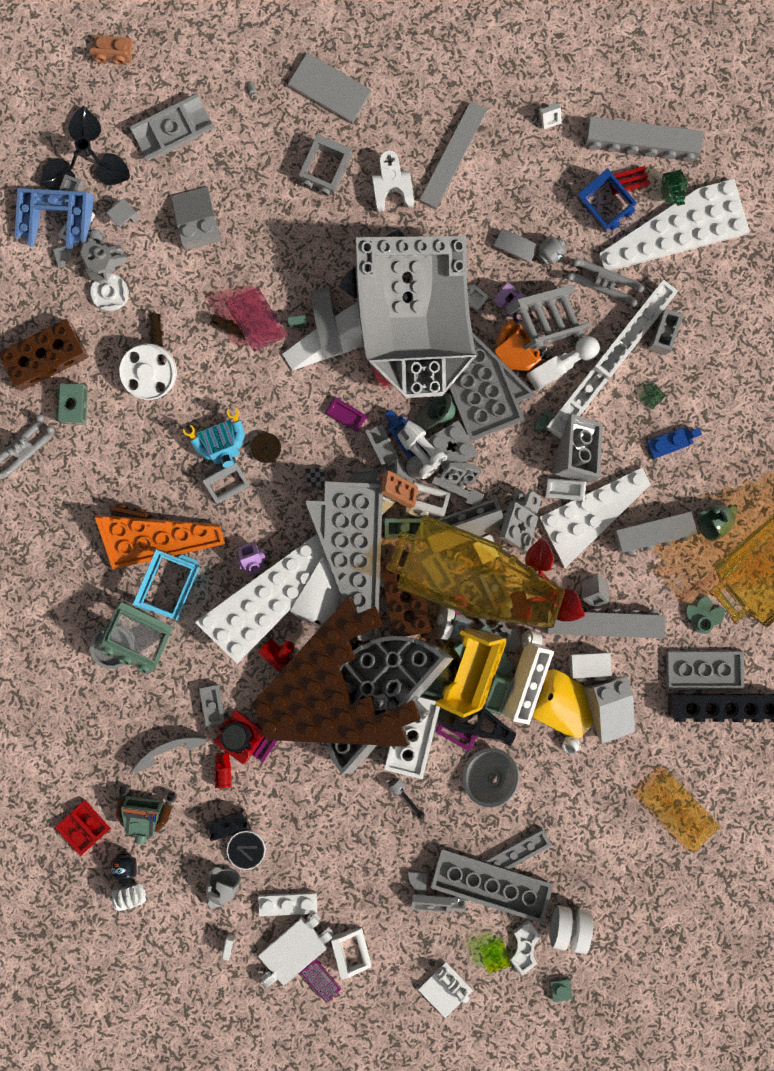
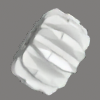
M139 883L118 888L111 893L112 905L118 911L137 907L146 901L145 889Z

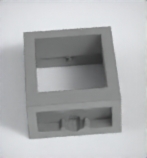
M317 134L299 173L301 184L309 189L314 187L325 196H329V194L335 196L352 158V149ZM318 150L342 159L331 184L307 174Z

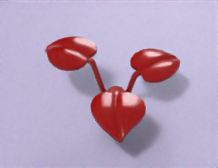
M543 538L539 539L528 549L525 555V564L530 571H538V574L550 584V587L545 590V597L527 599L526 594L522 591L511 594L510 598L513 609H510L513 620L509 622L523 624L528 621L532 614V607L529 603L534 601L554 602L551 606V613L559 621L570 622L583 618L585 613L576 592L571 589L556 587V583H553L543 574L542 571H549L553 565V553L548 542Z

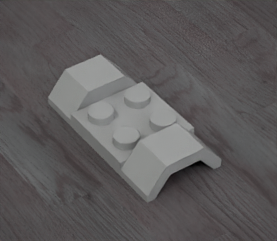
M198 94L130 126L147 161L163 153L167 154L215 128Z

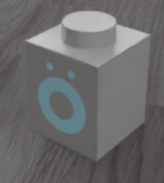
M455 614L450 641L454 643L461 641L462 635H460V631L472 628L474 621Z

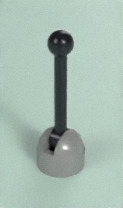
M400 777L395 779L388 786L389 790L395 795L401 794L417 813V817L423 819L425 816L424 812L420 811L405 794L404 782Z

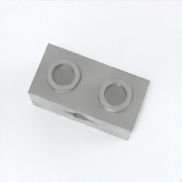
M669 309L662 311L648 350L665 356L670 353L684 315Z

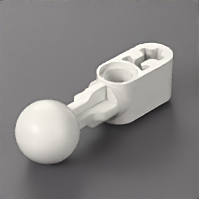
M591 336L582 337L577 341L575 350L553 357L529 372L526 376L534 389L538 391L566 374L568 370L573 368L574 363L580 359L590 361L596 358L600 351V345Z

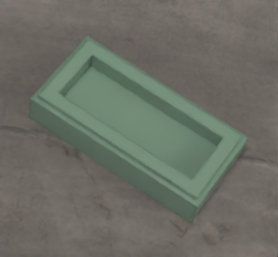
M495 674L483 707L489 712L501 716L513 685V680Z

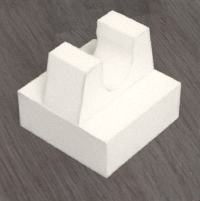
M558 103L550 104L546 108H539L543 129L562 123L561 107Z

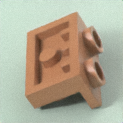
M94 35L93 48H90L89 52L93 60L99 63L111 61L123 65L131 63L133 41L132 38Z
M389 470L377 476V481L382 483L381 494L410 509L415 507L418 486Z

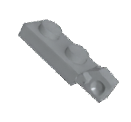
M425 893L412 894L411 910L449 913L450 911L465 912L466 899L457 896L449 898L445 895L427 896Z

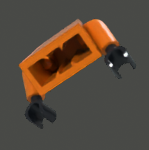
M514 313L513 320L510 319L505 324L496 339L495 355L511 370L529 371L540 364L542 359H550L552 354L549 352L544 355V352L549 349L546 346L535 351L533 348L524 350V346L531 342V338L521 324L517 326V322H523L522 318L517 319L518 313Z

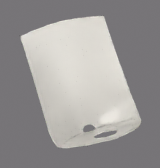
M321 557L290 610L294 616L317 628H320L343 603L326 558ZM319 620L321 624L319 625L314 621Z

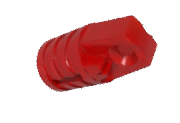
M227 752L216 753L214 788L232 787V768Z

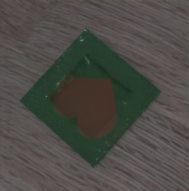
M652 382L641 393L639 398L653 410L666 394Z

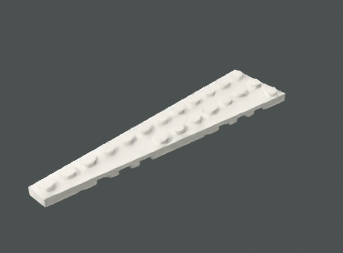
M383 495L382 515L396 502ZM317 534L195 622L237 664L291 610L321 557L326 558Z

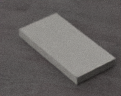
M306 53L288 83L289 88L351 124L354 123L371 95L369 88L309 53Z
M742 650L665 651L667 690L744 689V651Z

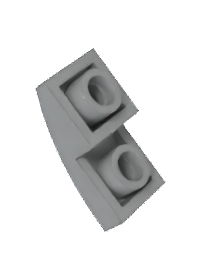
M501 229L494 247L512 254L517 259L531 263L538 245L522 236Z
M454 462L447 466L440 475V479L456 485L459 481L472 485L482 471L481 467L472 464Z

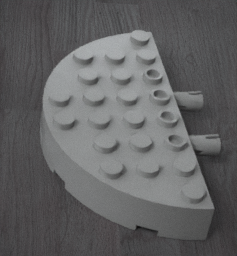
M388 636L371 640V642L357 647L353 650L356 659L339 666L353 703L371 696L379 715L414 700L421 718L420 721L426 718L425 714L429 715V711L418 699L453 658L438 646L427 641L403 636ZM327 743L330 751L329 755L341 774L353 773L377 746ZM392 746V747H393L394 750H396V749H398L400 746Z

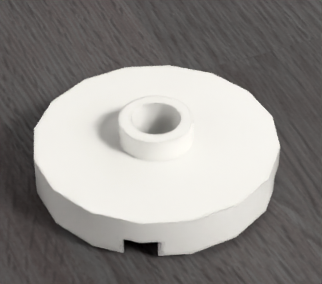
M449 601L442 602L437 616V637L442 640L449 639L454 627L451 621L455 618V607Z

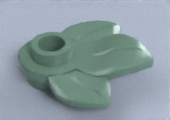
M703 596L699 599L696 606H687L686 614L688 619L694 623V628L698 633L707 634L713 629L714 625L722 622L725 616V608H713L710 598ZM701 621L706 622V626L704 628L700 626Z

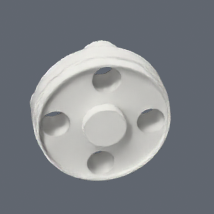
M145 343L134 346L126 352L120 363L119 374L122 384L133 396L145 400H154L166 395L173 388L177 378V367L169 351L159 345ZM133 352H137V353H138V355H139V361H138V362H136V361L133 360V358H132V353H133ZM160 354L166 357L167 361L165 364L160 363ZM132 379H135L138 382L137 389L132 387ZM158 382L164 383V391L158 389Z

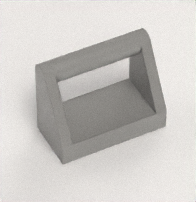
M235 457L232 458L234 464L231 467L225 468L220 463L201 474L202 481L216 504L250 487ZM237 470L243 482L216 495L211 484Z

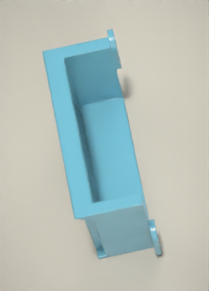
M155 548L153 557L132 604L138 608L154 611L177 621L199 570L198 561L185 555L177 557ZM162 558L191 569L173 612L144 601Z

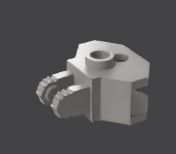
M93 241L84 243L80 252L83 258V266L89 278L100 284L107 282L111 273L115 271V267L126 263L128 259L123 254V248L120 245L107 248L106 244L100 245Z

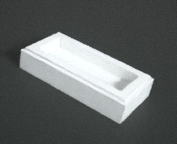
M547 478L545 497L585 501L586 481Z

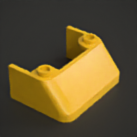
M473 628L460 631V635H462L461 641L463 646L466 647L454 682L445 686L442 693L443 699L435 703L436 706L462 718L483 708L506 645V638Z

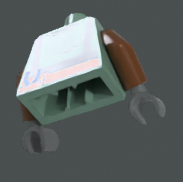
M121 786L116 789V793L119 796L116 806V818L121 826L124 827L127 835L135 836V842L143 844L146 842L147 837H153L155 831H160L168 822L172 810L171 804L177 799V794L175 793L173 800H169L167 798L168 791L164 797L166 803L163 804V801L127 796L131 791L130 787L126 786V791L123 794Z

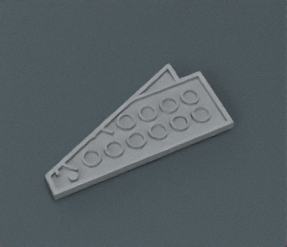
M473 332L472 336L477 356L450 386L471 442L525 421L518 403L535 396L534 392Z
M324 482L323 501H305V505L341 599L344 602L347 598L352 597L358 613L372 607H376L379 613L383 494L380 492L382 484ZM378 628L356 638L358 640L378 639Z

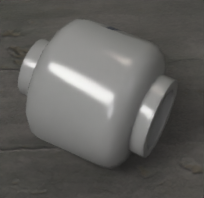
M549 236L539 245L538 256L547 265L549 263L554 265L566 254L564 248L566 243L559 236L557 238Z

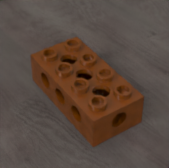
M64 319L0 351V360L13 386L20 391L89 358L74 325L68 319Z
M418 555L380 562L393 636L406 637L432 632ZM401 572L406 573L408 576V580L404 584L397 581V575ZM404 591H408L411 594L410 601L406 603L400 599V595ZM408 610L414 612V619L412 621H406L403 617L404 613Z

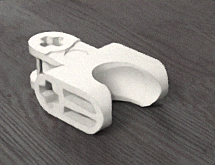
M393 151L384 152L380 157L381 175L372 176L376 211L382 212L385 210V198L393 192L399 193L403 197L405 207H413L414 196L410 171L400 172L398 155Z

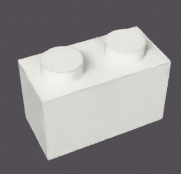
M609 652L569 654L570 677L575 678L577 682L587 681V678L595 677L597 681L606 680V677L612 676L611 654Z

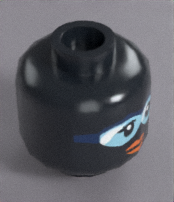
M131 853L117 854L116 858L111 861V877L114 880H118V884L130 883V879L137 875V860L135 857H132Z

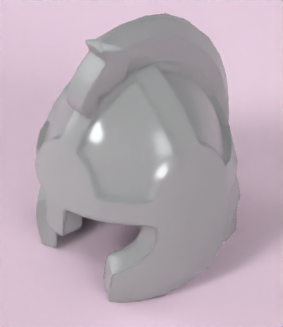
M214 867L208 874L210 879L205 886L208 898L206 903L209 909L228 903L235 896L241 881L240 874L236 870Z

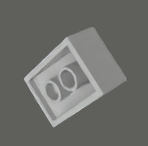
M208 186L171 196L179 235L185 250L222 241Z
M573 414L569 415L555 456V475L576 481H586V483L600 478L602 423Z
M617 676L584 687L600 744L635 732L633 693L628 676Z

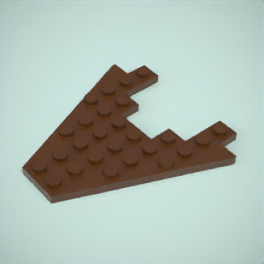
M352 597L347 598L255 699L252 705L265 740L404 747L410 745L403 726L421 719L414 700L378 715L371 696L353 703L339 666L356 659L349 640L383 626L376 607L358 613Z

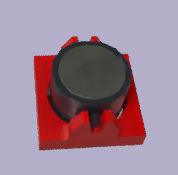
M235 710L231 717L222 723L223 727L218 729L219 735L214 743L241 764L246 765L264 738L261 727L238 710Z

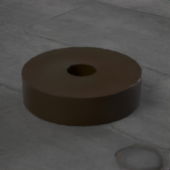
M260 433L251 442V453L261 463H272L281 454V443L272 433ZM264 445H269L268 451H263Z

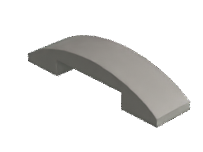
M330 286L312 291L314 318L325 358L343 353L334 315V303Z
M193 735L167 741L145 755L135 766L133 772L135 774L156 764L154 757L185 743L188 750L207 743L209 738L207 736Z

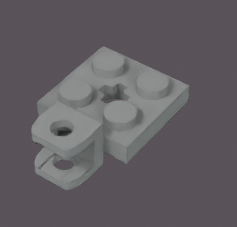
M517 491L513 501L509 503L499 538L521 552L528 551L537 525L538 516L533 513H538L541 497L534 491H529L526 495L522 491Z

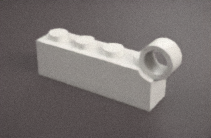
M527 630L522 637V647L524 649L502 713L512 721L530 724L554 651L542 645V635L539 632Z

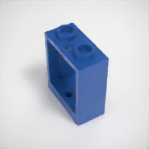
M608 168L577 194V199L605 232L615 230L621 224L619 222L624 217L629 218L636 211L634 208L637 202ZM607 182L610 183L628 205L608 223L604 221L587 200Z

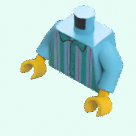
M236 407L235 416H232L230 409H227V415L233 419V422L230 419L198 432L197 437L192 425H190L193 430L191 434H187L183 428V433L190 437V442L198 455L206 460L212 459L215 464L222 462L225 468L231 467L234 464L232 458L240 454L239 448L242 446L245 437L242 422L238 419L240 411Z

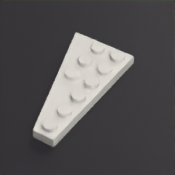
M643 468L586 494L585 501L574 500L539 517L564 569L651 485Z

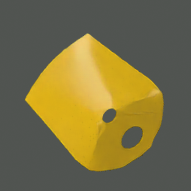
M548 670L543 683V690L539 694L532 717L569 737L577 739L581 738L593 724V718L584 692L585 686L558 670ZM550 693L553 694L552 700H548V695Z

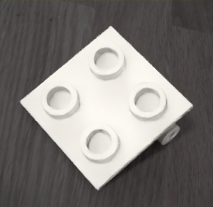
M447 962L418 989L444 1018L461 1002L467 1003L470 999L468 995L473 991Z

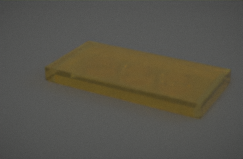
M666 769L639 795L646 805L693 854L721 827Z

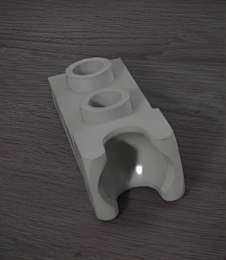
M440 475L439 477L435 476L431 483L466 500L465 504L470 507L481 504L484 494L474 489L467 491V487L463 484L457 483L455 485L440 479Z

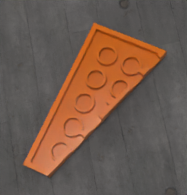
M105 515L95 516L112 570L151 561L155 548L172 555H179L225 544L220 524Z

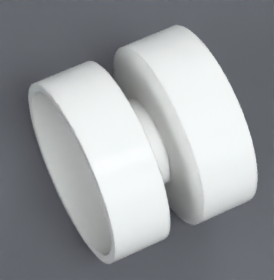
M556 905L550 928L551 948L566 951L570 942L572 952L587 954L593 936V917L591 911L576 909L572 918L570 907Z

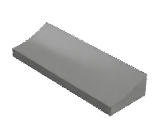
M441 849L429 887L543 924L553 884Z

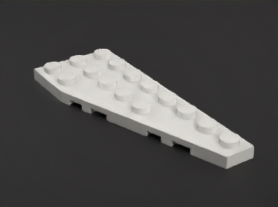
M735 179L696 189L599 254L601 266L613 271L749 234V227Z

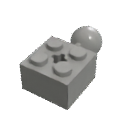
M459 420L426 439L435 449L443 451L447 455L446 461L439 465L442 473L450 463H465L478 454ZM448 444L455 446V452H452V450H447ZM414 455L408 459L406 471L410 477L422 479L419 476V471L423 464Z

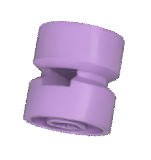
M508 282L498 293L493 303L502 309L508 307L517 299L526 296L522 293H517V289ZM509 296L513 298L510 303L507 301Z

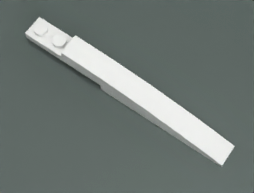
M664 279L548 424L547 430L561 440L569 415L580 416L677 294L678 290Z

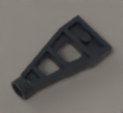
M485 707L475 712L478 718L474 725L463 724L460 721V716L443 708L438 716L436 723L455 732L499 741L508 746L512 745L516 737V732L510 730ZM483 718H486L495 725L492 733L479 728Z

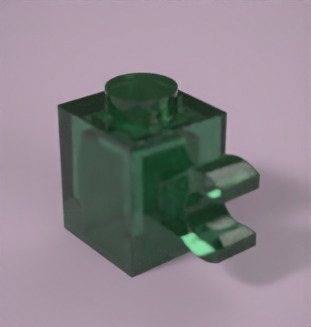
M682 170L663 173L660 191L666 204L673 202L677 206L685 204L684 200L688 181Z

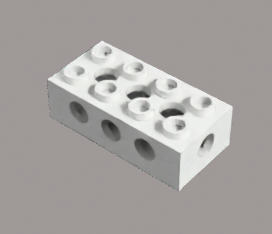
M421 695L418 701L429 711V715L425 714L426 718L422 721L418 720L403 726L406 735L411 730H415L418 735L414 739L408 737L410 742L408 746H400L396 750L389 746L384 770L423 779L440 707L435 705L438 699ZM407 749L413 751V755L409 758L403 756V752Z

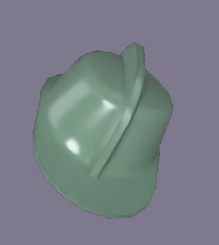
M445 392L443 396H436L426 404L417 415V425L424 430L436 424H448L458 411L457 406L452 402L451 395Z

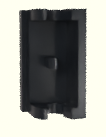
M245 809L209 821L205 825L206 831H209L211 835L210 841H215L251 828Z

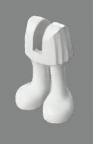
M408 421L397 436L405 449L411 450L421 460L423 467L419 471V476L422 479H426L440 468L439 465L446 461L447 455L443 451L435 449L425 439L426 432L412 421ZM419 445H421L427 451L430 457L423 451V449Z

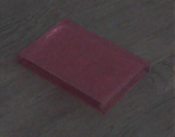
M259 287L226 300L225 305L254 352L286 338L285 330Z

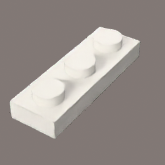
M317 892L258 896L259 916L318 913Z

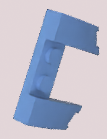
M17 188L15 237H25L28 239L26 244L34 247L41 210L68 212L66 248L72 249L73 244L79 241L86 242L91 223L94 195L81 191Z

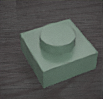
M569 977L550 980L553 1002L573 999Z

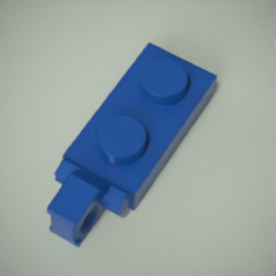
M391 409L385 413L386 418L390 422L387 424L388 430L409 459L415 454L411 450H406L397 436L407 421L401 415L396 417Z
M688 427L681 428L649 440L646 443L652 459H656L690 446V444L694 443L692 439L702 435L700 428L689 431Z

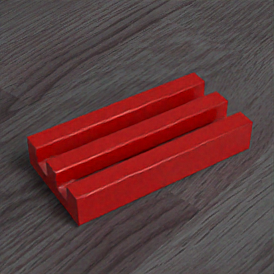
M645 166L613 174L616 179L641 173L638 176L619 180L621 185L643 179V182L625 186L624 188L627 192L650 185V181L647 179L648 174L645 172ZM610 185L612 195H617L618 193Z

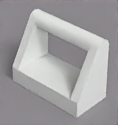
M414 482V485L418 486V491L444 498V504L441 508L416 500L415 507L411 509L407 507L405 515L424 519V521L428 522L444 517L451 493Z
M362 928L332 935L331 943L341 980L372 967ZM356 936L363 964L348 967L342 942Z

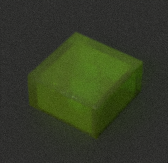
M503 939L480 946L488 974L511 967Z

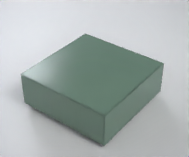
M307 315L288 317V324L291 329L309 326Z

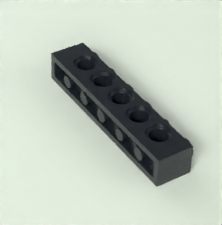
M668 693V717L674 718L675 722H686V719H693L694 722H705V719H712L713 722H725V719H732V722H744V719H751V722L757 723L763 722V719H770V722H774V694ZM692 703L693 709L691 712L687 713L686 706L687 704ZM708 703H711L712 710L707 713L705 707ZM730 703L731 710L726 713L725 706ZM749 703L750 711L745 713L744 707ZM769 704L770 709L765 713L764 706Z

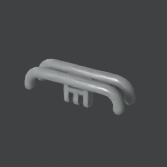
M580 258L573 260L574 266L597 273V277L593 281L576 273H568L566 276L568 281L572 280L622 300L632 307L637 305L635 298L614 289L615 281L637 290V292H643L644 286L586 260Z
M37 415L36 421L0 453V463L10 454L17 457L15 461L0 472V480L12 474L53 437L55 433L54 427L47 426L46 433L33 445L28 440L44 424L45 418L43 415Z

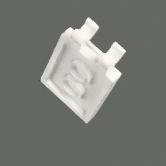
M316 912L308 920L301 917L258 955L272 973H276L274 975L283 986L321 955L328 947L326 943L332 939L334 932L329 927L320 935L313 929L319 924L321 919Z

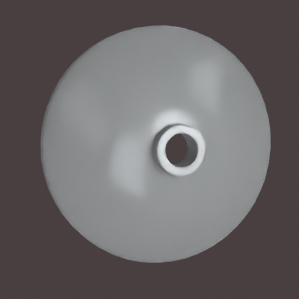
M485 748L477 751L469 758L463 770L462 780L465 792L473 802L483 807L493 808L507 803L514 796L519 785V770L516 762L508 753L497 748ZM497 776V781L493 783V777Z

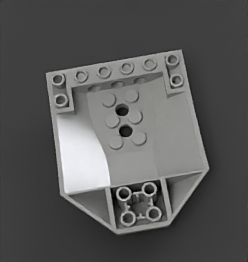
M466 236L355 237L358 309L362 341L367 361L405 398L443 396L477 356L469 313ZM405 272L410 275L408 283H404L402 280V275ZM405 292H410L412 295L409 303L403 301V294Z

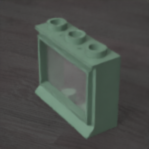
M121 602L115 607L96 649L100 650L105 656H113L119 659V662L124 665L136 667L141 673L150 674L156 670V666L174 627Z

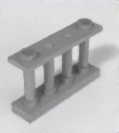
M573 285L517 299L506 307L509 315L514 313L521 315L531 338V342L524 346V350L533 348L535 351L544 347V344L570 336L577 338L585 334L584 330L591 325L590 323L579 325L569 302V296L576 292ZM557 301L559 304H562L572 328L566 330L555 305ZM543 305L549 308L559 332L552 333L541 308ZM529 309L535 312L545 336L538 337L528 314Z

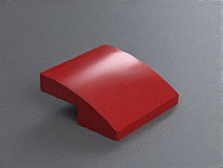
M86 800L55 827L80 856L111 829Z

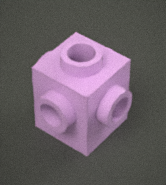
M255 541L237 548L239 555L238 564L241 570L245 569L248 576L266 569L264 561L267 558L263 550L259 551Z

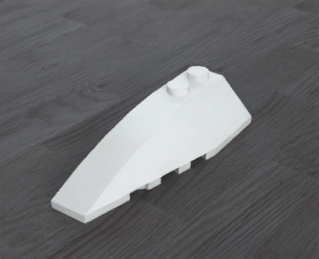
M358 302L335 316L343 353L340 354L364 347ZM316 329L282 355L293 371L340 354L324 357Z

